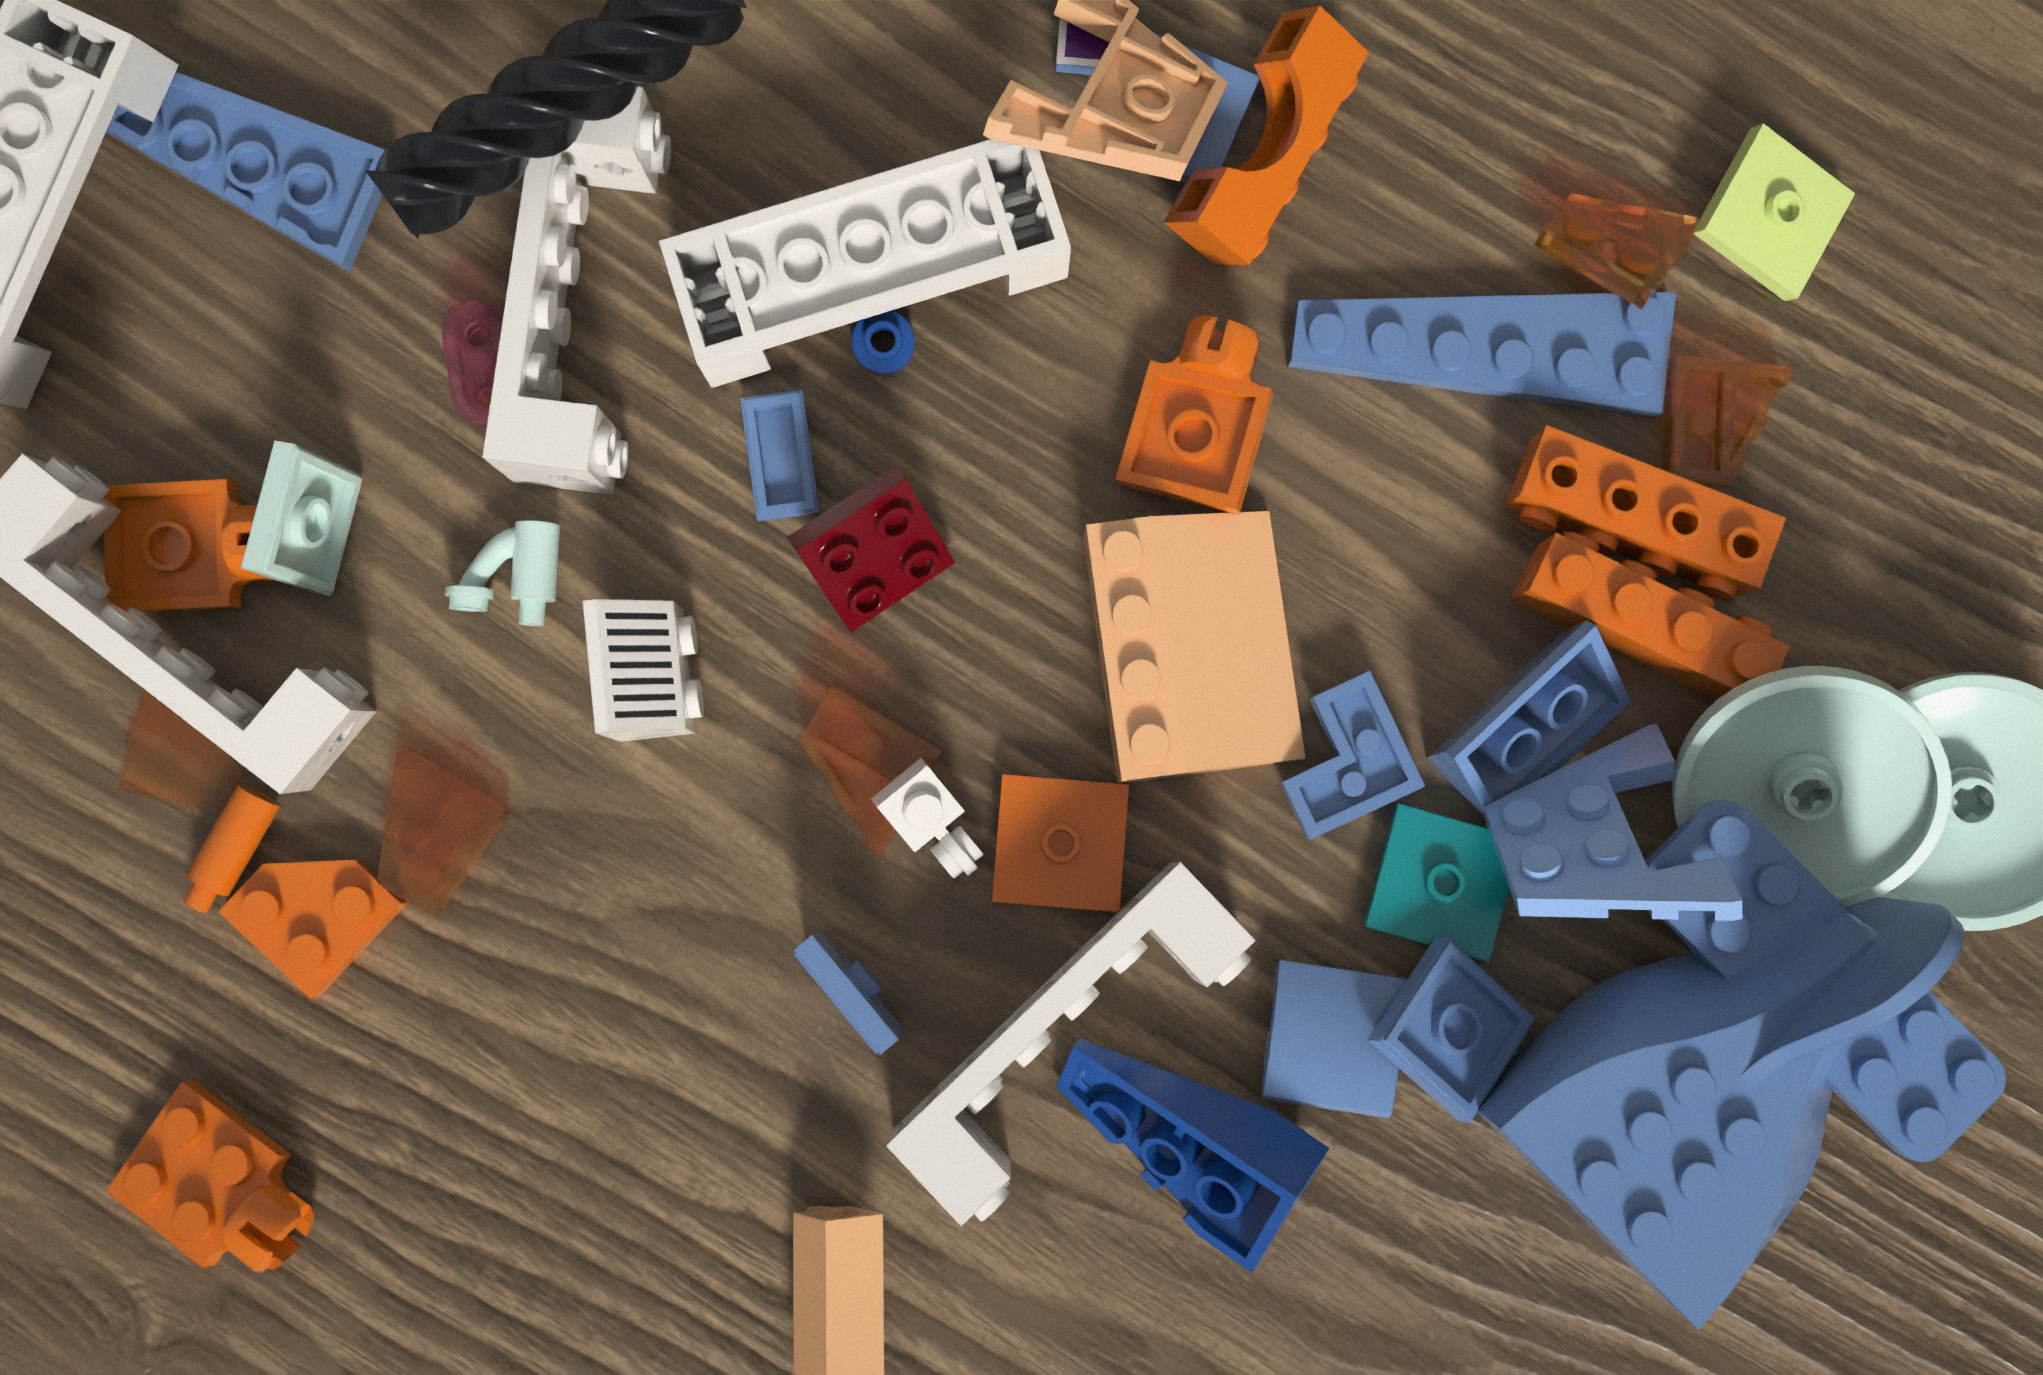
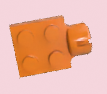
M1197 316L1189 322L1180 354L1172 362L1160 363L1150 360L1115 480L1119 486L1239 515L1274 394L1272 388L1260 386L1252 381V373L1260 349L1256 332L1231 319H1228L1225 332L1215 329L1218 317Z
M229 479L107 485L110 491L104 498L121 510V513L104 531L105 584L111 589L106 598L125 612L130 607L142 613L241 609V594L245 585L251 581L274 580L241 569L257 504L242 505L238 494V482Z
M181 1081L106 1190L109 1195L201 1268L215 1266L225 1252H230L254 1272L262 1273L265 1269L275 1270L300 1246L288 1234L296 1228L303 1235L307 1236L315 1219L311 1206L289 1190L282 1180L281 1174L284 1165L292 1154L197 1081Z

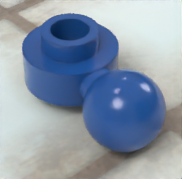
M891 310L859 320L852 334V348L856 360L868 372L881 376L895 374L904 369L913 356L915 346L913 330L907 320L898 313ZM885 330L893 334L896 342L890 351L878 352L872 347L871 339L876 332Z

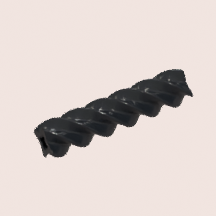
M607 0L598 18L578 20L563 27L552 37L542 56L520 58L508 64L496 75L489 86L487 94L463 96L451 102L441 111L431 132L412 133L396 139L384 150L375 170L365 171L409 232L414 234L417 239L420 234L444 231L456 225L467 214L475 196L498 194L512 187L521 178L530 158L551 157L567 150L577 139L585 120H604L621 113L631 103L639 83L663 82L676 76L684 68L693 45L711 46L729 40L741 26L744 19L741 8H747L743 0Z

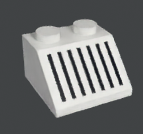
M584 600L583 611L595 733L619 742L696 733L694 718L703 717L704 702L700 680H690L688 655L697 654L698 650L696 626L693 616L684 617L683 608L674 601Z

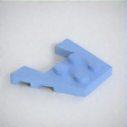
M1657 724L1643 727L1484 806L1486 826L1519 916L1608 918L1609 909L1648 910L1652 919L1679 920V911H1715V920L1717 921L1743 919L1742 898L1721 856L1650 871L1615 793L1673 780L1675 760Z

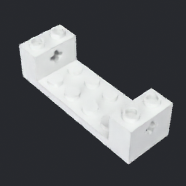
M4 0L0 9V404L27 409L52 352L16 335L117 106L154 122L179 64L135 36L58 0Z
M643 87L637 88L631 103L621 113L604 120H585L577 139L567 150L551 157L530 158L525 169L482 458L514 483L613 495L615 478L622 479L626 473L628 463L627 441L621 440L622 434L597 405L560 401L563 381L562 373L556 369L559 346H567L571 333V312L568 308H565L568 285H576L580 271L579 249L574 247L577 224H585L589 209L588 189L583 187V185L656 194L659 173L667 174L669 170L671 139L670 136L664 135L661 128L660 114L653 111Z
M992 139L659 241L696 363L711 388L771 370L765 349L1002 276L1010 296L1068 278L1071 245L1040 151Z
M22 453L0 479V577L279 794L312 790L377 712L363 701L369 694L368 690L340 669L332 672L325 667L320 671L296 668L264 707L239 689H234L231 694L222 689L210 679L216 671L206 661L188 649L182 648L178 653L158 639L164 630L157 623L135 608L130 607L125 612L106 598L111 592L110 587L91 572L80 566H77L74 571L72 570L121 513V510L104 498L110 491V488L79 465L73 468L55 456L47 463Z
M1181 862L1167 864L1120 912L1113 916L893 1128L886 1147L960 1226L973 1215L980 1221L989 1217L1009 1196L1010 1192L1006 1188L1011 1179L1010 1158L968 1115L964 1108L967 1106L974 1115L978 1113L1003 1088L1001 1084L1003 1079L1000 1077V1074L1014 1060L1022 1067H1025L1051 1042L1050 1033L1046 1029L1064 1013L1071 1021L1074 1020L1098 997L1100 992L1093 984L1110 967L1117 971L1118 974H1121L1132 965L1148 948L1140 939L1142 936L1149 932L1194 981L1205 987H1208L1213 982H1219L1222 986H1225L1251 961V958L1245 951L1256 940Z

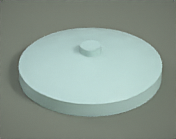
M1800 666L1773 671L1750 679L1720 697L1706 709L1685 737L1675 762V773L1672 780V802L1678 827L1706 802L1714 800L1737 802L1758 820L1845 908L1886 894L1909 878L1925 862L1943 833L1948 820L1952 798L1951 771L1946 753L1934 729L1918 707L1904 694L1875 677L1854 670L1830 666Z
M1960 672L1934 676L1900 689L1899 692L1913 702L1927 718L1944 748L1951 771L1952 798L1947 823L1934 850L1909 878L1891 891L1880 896V898L1941 905L1962 924L1966 931L2007 928L2042 916L2043 690L2015 678L1982 672Z

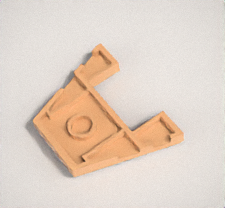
M1058 0L1053 15L1109 42L1107 49L1073 109L1010 80L988 118L983 135L992 140L1180 181L1226 89L1228 81L1171 34H1165L1162 36V39L1136 18L1139 8L1129 0Z

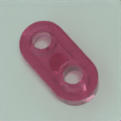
M468 300L454 306L444 319L442 325L444 352L451 398L456 410L473 425L487 428L490 407H482L480 405V397L485 390L493 388L503 316L494 306L487 302ZM478 329H488L489 338L486 343L481 346H472V334Z

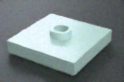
M274 440L241 569L312 593L331 596L334 591L363 479L362 475L296 444Z

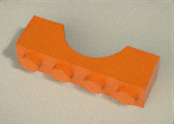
M1320 5L1283 12L1253 64L1261 79L1267 106L1264 132L1253 154L1235 169L1221 167L1193 170L1163 222L1214 265H1250L1252 260L1264 250L1269 240L1271 226L1282 207L1296 194L1299 187L1298 179L1312 154L1327 139L1329 133L1328 125L1341 102L1353 92L1358 83L1357 74L1370 52Z

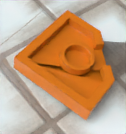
M363 860L262 864L218 912L310 999L319 998L408 902Z

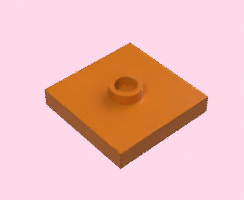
M1002 774L992 902L1120 912L1129 784Z

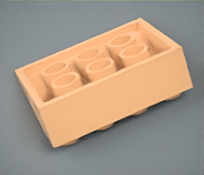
M1240 512L1239 515L1233 513L1148 516L1087 524L1083 535L1117 784L1306 759L1270 512Z

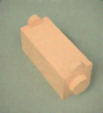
M850 1205L841 1207L811 1206L807 1207L806 1211L793 1212L794 1374L884 1375L882 1213Z

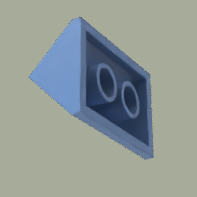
M1586 620L1562 630L1426 757L1484 820V806L1559 770L1631 703V699L1596 625Z

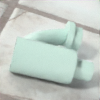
M543 521L515 522V527L506 529L493 537L477 554L463 574L459 584L445 587V596L449 597V609L468 612L488 611L489 600L494 599V590L484 588V586L504 561L513 558L510 598L520 601L518 624L544 626L546 603L556 601L560 525Z

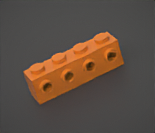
M1548 425L1544 426L1529 439L1504 506L1519 512V520L1530 527L1549 532L1555 531L1556 527L1568 532L1578 533L1596 542L1600 546L1598 553L1611 555L1615 554L1616 550L1638 558V563L1651 568L1658 576L1670 578L1674 577L1675 573L1697 581L1696 589L1701 593L1728 601L1734 600V597L1761 589L1786 517Z
M1564 532L1563 535L1555 533L1535 546L1510 598V601L1566 628L1588 620L1596 625L1607 648L1716 701L1733 688L1750 679L1780 670L1791 647L1771 637L1774 631L1765 623L1746 616H1737L1736 619H1733L1713 609L1715 601L1707 595L1689 588H1679L1676 591L1655 581L1658 575L1651 568L1631 560H1621L1618 563L1598 553L1600 546L1596 542L1574 532Z

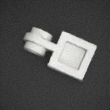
M922 758L918 759L871 798L876 807L914 852L935 836L939 842L930 850L953 879L963 871L969 876L978 868L974 862L984 854L963 828L959 825L950 833L945 828L965 811Z

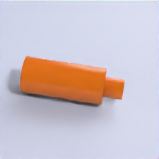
M237 784L185 875L187 879L193 882V885L183 903L197 911L208 913L217 895L230 896L281 807L279 802L253 788Z

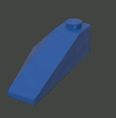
M1079 1039L1073 1046L1056 1085L1108 1142L1115 1144L1124 1143L1146 1166L1140 1175L1154 1190L1164 1185L1188 1210L1182 1219L1199 1237L1251 1273H1253L1330 1149L1271 1109L1083 1039Z

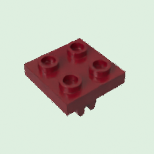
M896 465L787 537L850 633L955 564L913 489Z

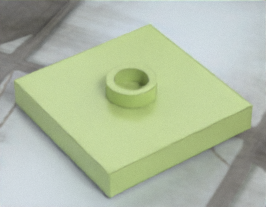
M1763 123L1750 128L1695 227L1693 234L1782 300L1798 299L1855 193Z

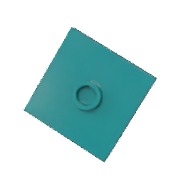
M1394 804L1362 926L1429 946L1435 937H1448L1469 957L1490 962L1509 886L1488 829L1403 804Z

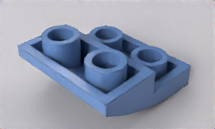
M1279 960L1274 976L1271 1025L1265 1040L1261 1099L1390 1118L1393 1111L1399 1068L1373 1046L1368 1039L1407 979Z

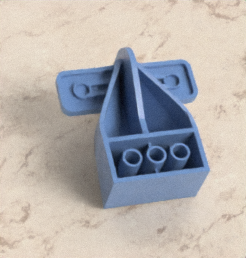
M1728 800L1709 801L1700 806L1645 860V863L1650 871L1721 856L1742 898L1743 919L1717 921L1715 920V911H1679V920L1662 919L1692 952L1623 971L1601 981L1582 993L1566 1006L1507 1064L1477 1112L1654 1292L1698 1330L1728 1297L1803 1194L1819 1156L1832 1091L1893 1151L1905 1158L1923 1163L1933 1161L1941 1156L2000 1097L2005 1089L2007 1079L2005 1069L1999 1059L1929 991L1948 971L1960 952L1964 941V928L1962 924L1945 907L1924 902L1893 898H1873L1845 908L1743 806Z

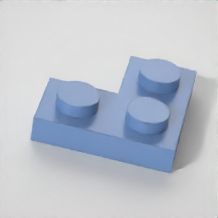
M1371 671L1309 699L1336 757L1279 783L1306 840L1316 838L1425 787Z

